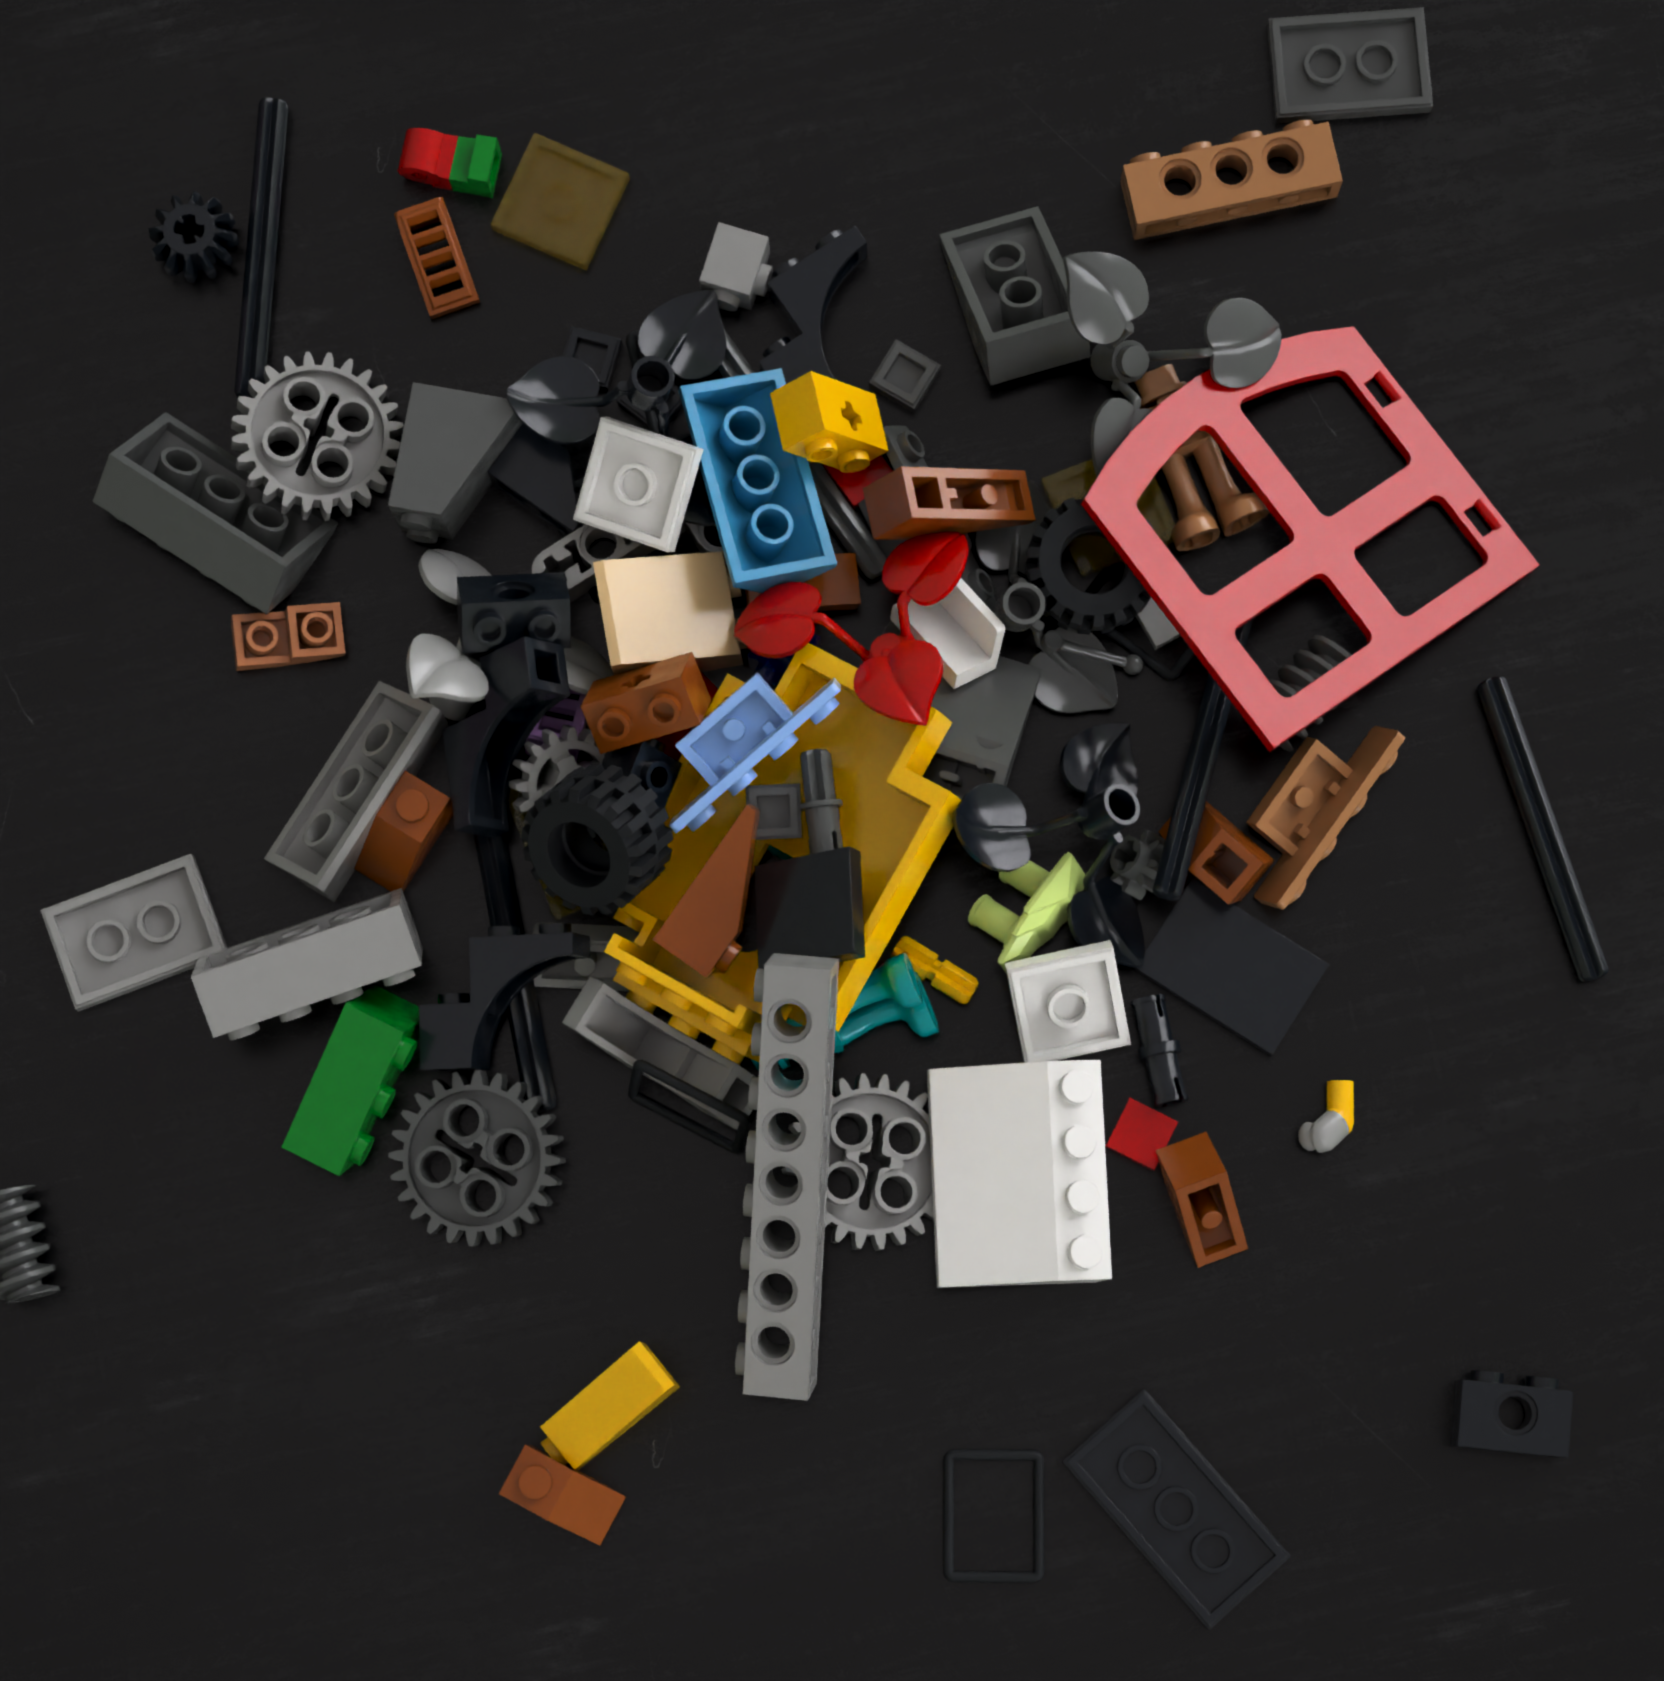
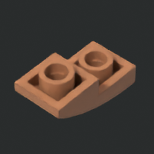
M340 602L287 606L285 611L269 612L268 614L264 612L236 614L231 617L236 671L309 663L341 657L346 654Z

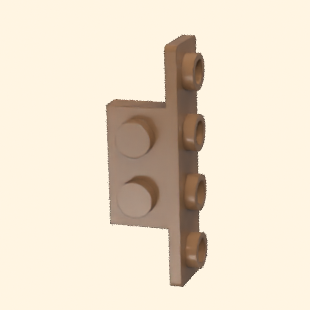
M1374 726L1347 764L1318 739L1305 738L1246 822L1282 853L1280 859L1255 892L1254 898L1264 905L1284 910L1301 896L1306 887V879L1317 863L1332 852L1337 843V835L1349 818L1355 816L1364 807L1368 797L1367 793L1377 778L1389 770L1395 763L1398 756L1397 750L1404 742L1405 736L1398 730Z

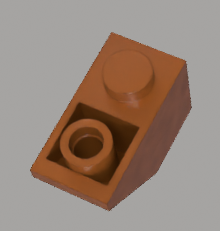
M1206 801L1188 870L1229 905L1241 901L1275 860ZM1171 817L1158 831L1165 840Z

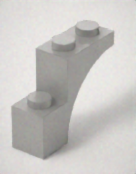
M591 976L589 977L562 1021L563 1024L631 1069L636 1060L647 1061L743 1111L748 1116L750 1115L752 1110L748 1106L750 1081L754 1075L737 1063L716 1053L655 1017L605 983ZM643 1072L642 1075L666 1087L700 1111L735 1130L738 1129V1121Z

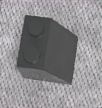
M413 382L388 507L401 531L407 532V538L429 544L437 543L438 537L453 540L492 486L487 471L523 424L513 412L507 398Z

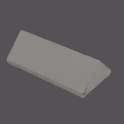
M379 681L264 859L335 903L355 871L354 867L376 814L405 770L414 776L418 774L443 735L442 729L448 727L449 724L441 710L419 698L412 699L410 694Z

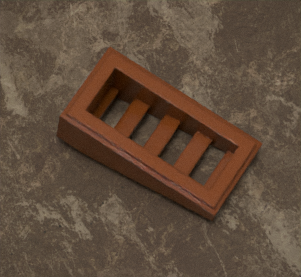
M437 197L395 212L394 217L430 318L434 319L480 303L444 198ZM438 222H441L442 224L440 226L412 235V231L427 227ZM447 239L449 246L419 255V248ZM452 260L455 261L456 267L430 276L426 275V269ZM461 279L464 287L434 297L432 289Z

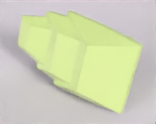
M1070 852L1064 854L1050 872L1031 860L1017 870L999 872L1000 881L1005 884L1008 883L1030 897V900L1023 908L1024 912L1021 916L999 904L987 894L978 898L969 912L968 922L1004 943V948L998 957V963L1005 973L1004 963L1031 957L1037 949L1053 938L1060 927L1068 921V904L1076 893L1084 890L1083 879L1085 873Z

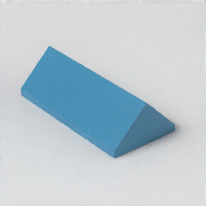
M782 368L683 385L678 390L693 445L703 449L699 466L732 585L736 588L763 593L769 588L782 583H803L835 568L837 565L809 462L806 458L785 452L782 449L770 396L771 392L786 385Z

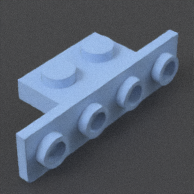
M756 672L708 714L700 725L692 728L675 744L676 748L710 786L671 819L669 827L675 834L686 825L692 832L702 826L717 811L711 803L726 790L732 796H735L749 785L758 775L752 768L768 754L775 761L787 752L799 740L793 732L809 718L815 725L826 718L840 704L834 697L841 691V684L836 678L833 677L796 711L792 712L761 675Z

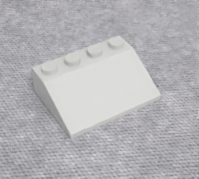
M1101 1060L1039 1061L928 1069L927 1089L937 1288L1096 1283L1112 1279Z

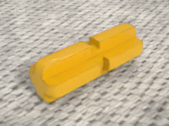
M903 936L891 953V958L906 953L914 971L918 973L921 980L924 981L928 978L932 981L931 986L960 1004H967L978 988L979 981L976 977L946 959L944 962L938 960V954L909 936Z

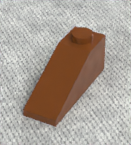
M901 466L863 488L874 540H909L916 536L940 532H959L963 534L1026 525L1036 521L1025 470Z
M752 804L745 806L652 939L705 978L711 976L716 969L724 974L743 948L735 941L743 931L761 811Z

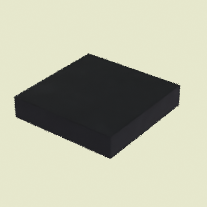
M848 846L754 866L758 968L764 969V964L773 953L839 958V962L865 957L860 851Z

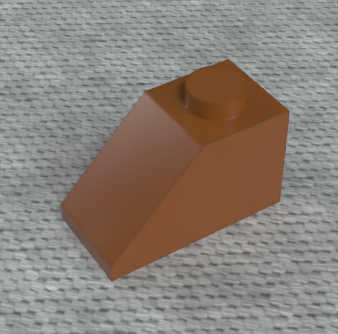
M405 770L376 814L354 869L390 892L402 888L404 892L452 818L451 798Z
M1207 1132L1155 1150L1168 1194L1197 1267H1202L1247 1250L1246 1238L1227 1171Z
M524 1445L499 1492V1495L599 1546H601L626 1499L625 1495L578 1470H574L567 1464L560 1463L551 1458L549 1454L532 1445Z

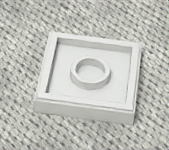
M601 417L573 520L665 552H675L703 449L610 417Z
M1111 940L1004 963L1024 1063L1058 1061L1131 1045Z

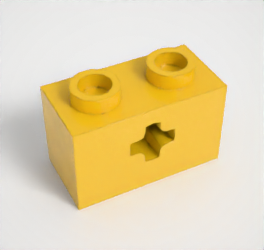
M813 371L770 393L782 449L785 452L806 458L810 462H818L839 469L843 473H854L864 470L870 465L871 460L889 451L876 394Z

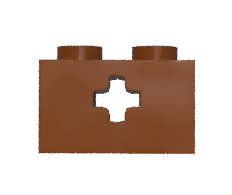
M692 652L593 681L580 707L599 752L603 754L700 725L712 699Z

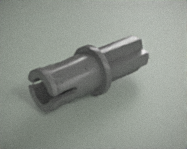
M821 748L804 751L800 755L805 803L800 804V811H805L809 836V855L843 848L839 821V807L843 806V800L836 799L831 754L827 749Z

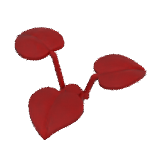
M959 532L930 533L906 540L890 553L883 566L882 580L888 591L901 594L897 600L901 633L899 636L894 633H885L878 636L872 642L870 650L863 647L826 614L817 613L822 602V596L816 587L802 582L782 583L758 595L748 604L739 617L734 628V637L741 641L751 652L759 656L784 658L804 648L814 635L815 624H820L861 657L863 663L855 673L854 690L863 704L893 720L926 726L933 698L941 682L943 660L937 648L931 643L915 640L910 629L908 605L911 599L921 606L934 605L944 599L954 589L962 576L969 552L968 541L965 535Z

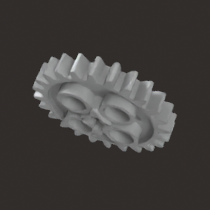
M305 352L303 365L296 367L289 356H285L282 365L283 372L280 374L271 366H265L263 377L266 384L250 379L248 392L253 398L239 396L237 409L244 415L232 417L231 429L241 434L232 437L231 450L244 452L237 458L236 468L237 470L253 469L247 477L246 486L250 489L264 484L265 489L262 496L264 504L278 496L282 498V514L285 515L296 504L301 506L302 520L305 521L309 518L312 508H320L324 521H329L332 507L338 506L346 517L351 516L353 499H356L366 508L370 506L372 497L368 488L383 494L386 490L387 481L382 474L394 476L396 462L391 458L398 457L401 443L394 440V438L401 436L403 431V423L389 421L397 414V403H381L386 396L388 387L384 384L371 389L369 387L372 375L370 369L356 377L352 374L353 359L349 358L339 369L334 367L333 356L329 352L326 354L322 365H315L311 353ZM296 396H307L317 406L311 410L302 411L293 407L290 400ZM336 397L339 402L328 419L325 436L319 439L306 474L299 476L296 474V470L307 452L309 436H313L316 433L329 398ZM344 417H356L363 422L365 428L358 432H350L342 428L338 421ZM282 440L292 444L296 451L290 456L283 457L273 453L269 445L275 441ZM324 462H335L342 466L345 473L339 477H327L320 472L318 466Z
M865 1073L856 1076L854 1090L851 1089L844 1078L835 1081L836 1097L832 1095L828 1177L833 1170L843 1171L849 1176L852 1189L846 1199H840L835 1197L827 1186L825 1227L828 1224L833 1227L831 1234V1243L833 1244L839 1243L848 1233L851 1234L852 1250H859L864 1245L866 1237L870 1236L874 1250L879 1251L885 1247L886 1234H889L896 1246H900L906 1243L905 1227L916 1236L925 1233L920 1217L923 1216L934 1221L929 1113L927 1114L922 1109L927 1101L928 1094L924 1092L912 1100L907 1098L909 1082L906 1080L901 1082L894 1091L889 1090V1078L886 1074L878 1077L874 1088L870 1087ZM877 1114L881 1117V1125L875 1139L872 1156L876 1161H881V1168L872 1171L869 1175L867 1191L869 1203L868 1208L862 1210L859 1207V1201L865 1187L868 1167L863 1163H859V1156L871 1150L873 1140L872 1117ZM840 1117H849L858 1124L860 1136L855 1145L845 1144L838 1138L836 1124ZM793 1122L789 1125L788 1129L793 1134L801 1132L800 1123ZM894 1126L905 1128L912 1137V1147L907 1154L896 1152L889 1143V1133ZM787 1167L781 1169L782 1174L796 1176V1174ZM886 1179L897 1181L904 1190V1200L899 1208L888 1206L881 1197V1186Z

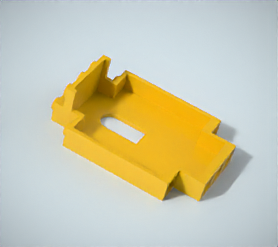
M808 643L804 648L795 653L774 691L794 712L835 677L841 684V691L834 696L840 704L817 725L809 718L793 733L799 740L777 760L774 761L768 754L752 768L758 775L749 785L800 783L802 803H805L800 761L801 753L821 748L827 749L831 754L836 799L843 800V806L839 807L843 847L850 846L860 851L865 942L864 958L839 962L836 1031L839 1032L953 827L952 812L962 800L951 791L923 777L953 722L933 707L930 708L926 726L893 720L873 711L861 702L854 690V677L858 668ZM727 673L704 718L745 682ZM683 754L679 759V762L683 764L665 806L669 816L664 822L666 827H669L671 819L710 786ZM746 787L735 796H732L728 790L711 803L717 811L694 832L687 825L677 834L672 830L673 840L667 845L672 849L670 860L664 864L665 870L623 908L619 907L613 917L639 932L635 941L632 942L614 933L604 950L606 954L620 961L615 970L617 973L613 981L629 990L626 995L627 999L652 1015L657 1006L672 1014V1017L668 1024L693 1039H697L701 1031L716 1039L712 1050L739 1065L745 1056L756 1062L760 1060V1056H752L751 1054L753 1026L755 1022L761 1023L762 1002L754 1001V980L758 969V950L740 952L724 974L716 969L711 976L705 978L652 939L745 808ZM802 811L803 838L756 840L751 877L755 871L754 866L759 864L769 845L793 858L809 855V836L805 811ZM794 1004L781 1006V1014L785 1021L789 1017L803 1026L806 1025V1015L799 1006Z

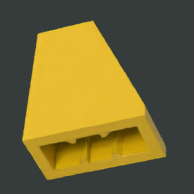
M639 1341L540 1426L548 1436L541 1442V1445L551 1458L565 1465L569 1463L574 1470H579L679 1389L680 1386L647 1344Z

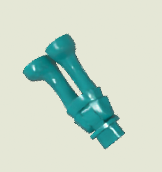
M906 953L887 959L879 968L872 971L839 1032H835L834 1053L843 1052L846 1044L869 1030L893 1021H906L913 1032L920 1037H928L939 1032L937 1018L927 992ZM789 1017L786 1020L792 1026H803ZM789 1058L778 1061L782 1069L790 1067ZM751 1059L756 1069L759 1071V1062H756Z

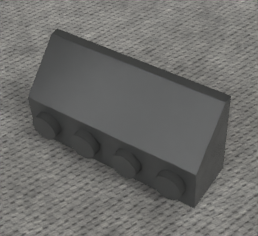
M165 412L109 454L93 502L111 513L119 521L125 522L154 541L159 547L168 550L190 564L204 576L213 579L238 595L247 604L268 614L294 592L335 532L338 522L332 518L329 521H324L321 512L316 508H312L307 521L302 520L301 506L296 504L284 515L281 513L282 498L278 496L264 504L262 496L265 485L261 484L250 489L246 486L247 477L253 469L237 470V457Z

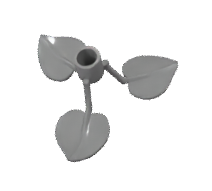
M428 548L418 564L421 578L426 586L443 600L457 605V577L492 576L474 560L462 554L443 549ZM420 634L413 639L408 648L406 672L410 697L412 699L429 697L430 703L441 710L444 717L454 721L465 719L475 703L485 699L489 690L488 680L481 669V663L464 655L465 653L462 652L460 637L455 647V645L443 637L433 634ZM571 637V648H564L569 689L586 695L593 681L614 674L608 662L596 649L579 639Z

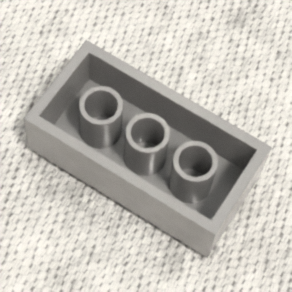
M399 888L198 958L191 979L213 1038L227 1033L229 1040H236L260 1030L258 1022L278 1015L281 1022H288L309 1014L312 1011L310 1004L327 998H331L333 1004L343 1003L364 993L362 986L379 980L383 981L384 986H391L414 977L413 969L422 966L423 946L403 890Z

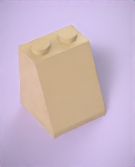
M723 551L610 559L593 562L610 665L614 675L689 652L693 653L701 672L743 665L741 649H747V647L734 637V628L739 618L734 616L731 599L742 597L740 588L733 587L728 567L725 566Z

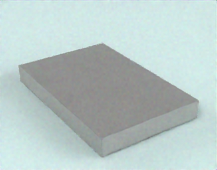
M193 854L185 855L40 910L72 1002L77 1011H82L193 969L198 958L227 948Z

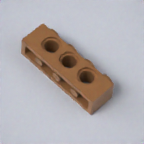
M1312 120L1295 121L1283 127V131L1263 135L1258 130L1244 132L1233 137L1232 142L1212 146L1211 142L1208 141L1196 142L1183 147L1181 153L1163 157L1158 152L1140 154L1130 160V164L1123 165L1120 180L1134 240L1336 198L1343 182L1329 122L1314 124ZM1282 157L1291 162L1294 170L1286 174H1279L1274 172L1267 162L1272 158ZM1223 168H1232L1241 174L1243 180L1234 185L1225 184L1217 177L1216 173ZM1172 179H1182L1189 183L1192 191L1182 196L1174 195L1167 190L1165 184Z

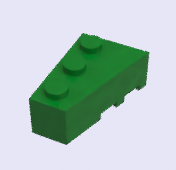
M376 985L364 991L359 997L345 1003L281 1148L337 1176L342 1175L354 1164L358 1166L363 1164L375 1137L369 1134L378 1117L382 1119L388 1111L396 1093L394 1086L416 1050L419 1039V1006Z

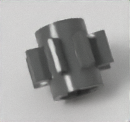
M1148 829L1144 830L1140 840L1131 835L1123 838V842L1116 845L1111 854L1110 865L1114 871L1110 877L1111 880L1121 885L1123 892L1138 900L1143 899L1146 890L1153 893L1152 889L1165 839Z

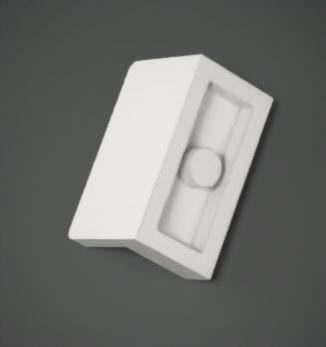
M960 578L954 589L944 599L934 605L921 606L912 599L910 600L908 614L911 633L915 640L931 643L937 648L943 660L942 677L953 689L996 669L1004 638L1005 625L962 578ZM896 603L892 606L890 620L900 630Z

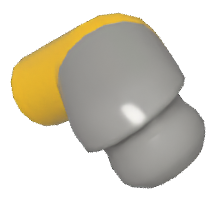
M1327 1081V1111L1314 1123L1305 1122L1299 1129V1142L1307 1151L1317 1150L1319 1153L1331 1151L1352 1131L1354 1125V1081Z

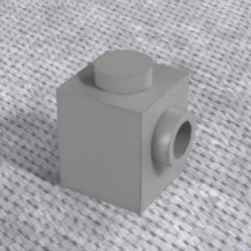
M718 222L699 282L701 290H714L716 292L720 309L737 311L739 306L752 310L756 295L763 297L766 295L768 282L771 280L773 266L767 265L770 255L769 237Z

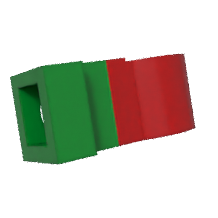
M410 128L406 131L397 172L409 180L433 185L435 188L493 198L502 152L497 137L476 134L475 139L443 134L426 128Z

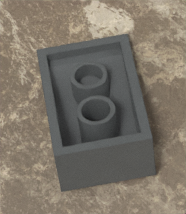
M1038 206L939 234L940 244L974 349L990 386L1091 357L1090 342L1083 339L1071 323L1067 308V278L1063 259Z

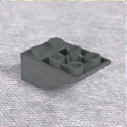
M999 656L996 669L956 689H953L942 677L931 707L937 709L953 723L923 777L951 791L961 800L968 791L981 784L996 783L1007 787L1043 669Z

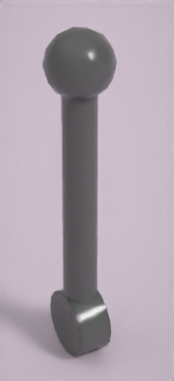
M1055 630L1046 632L1040 639V645L1047 653L1053 654L1058 650H1063L1123 667L1125 672L1130 675L1139 674L1144 666L1143 660L1136 654L1124 657L1063 640L1062 635Z

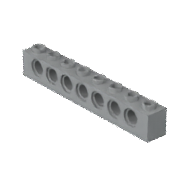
M773 953L764 964V969L758 968L755 974L754 1001L762 1002L761 1023L755 1022L753 1026L751 1054L752 1056H760L759 1077L753 1076L750 1081L748 1106L750 1110H757L756 1131H749L746 1143V1163L754 1164L753 1184L747 1183L743 1199L744 1217H752L751 1237H744L740 1257L741 1270H749L748 1290H741L738 1303V1322L746 1323L745 1343L739 1342L735 1359L736 1375L744 1376L743 1394L808 1401L817 1384L839 958ZM785 1004L799 1006L806 1015V1025L795 1027L788 1024L782 1017L781 1006ZM784 1058L797 1061L803 1069L804 1078L796 1081L787 1079L780 1072L778 1061ZM784 1112L794 1115L800 1123L801 1132L788 1134L782 1131L776 1123V1114ZM783 1166L791 1169L797 1176L798 1185L795 1187H785L779 1184L774 1178L773 1168ZM775 1220L787 1222L794 1229L795 1238L792 1240L778 1238L772 1232L770 1222ZM774 1273L784 1275L791 1282L793 1291L781 1293L774 1290L770 1286L767 1276ZM765 1328H781L788 1335L790 1343L787 1345L772 1343L766 1336Z

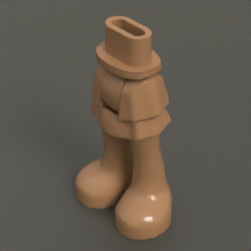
M1172 364L1146 372L1141 379L1135 382L1141 396L1140 409L1154 410L1163 400L1187 384L1186 381H1179ZM1206 431L1196 432L1161 468L1177 508L1179 521L1172 529L1171 535L1178 551H1188L1207 546L1215 542L1220 536L1217 522L1204 506L1185 459L1193 455L1214 503L1217 518L1225 536L1235 535L1251 527L1269 513V510L1256 493L1242 494L1225 465L1218 444Z

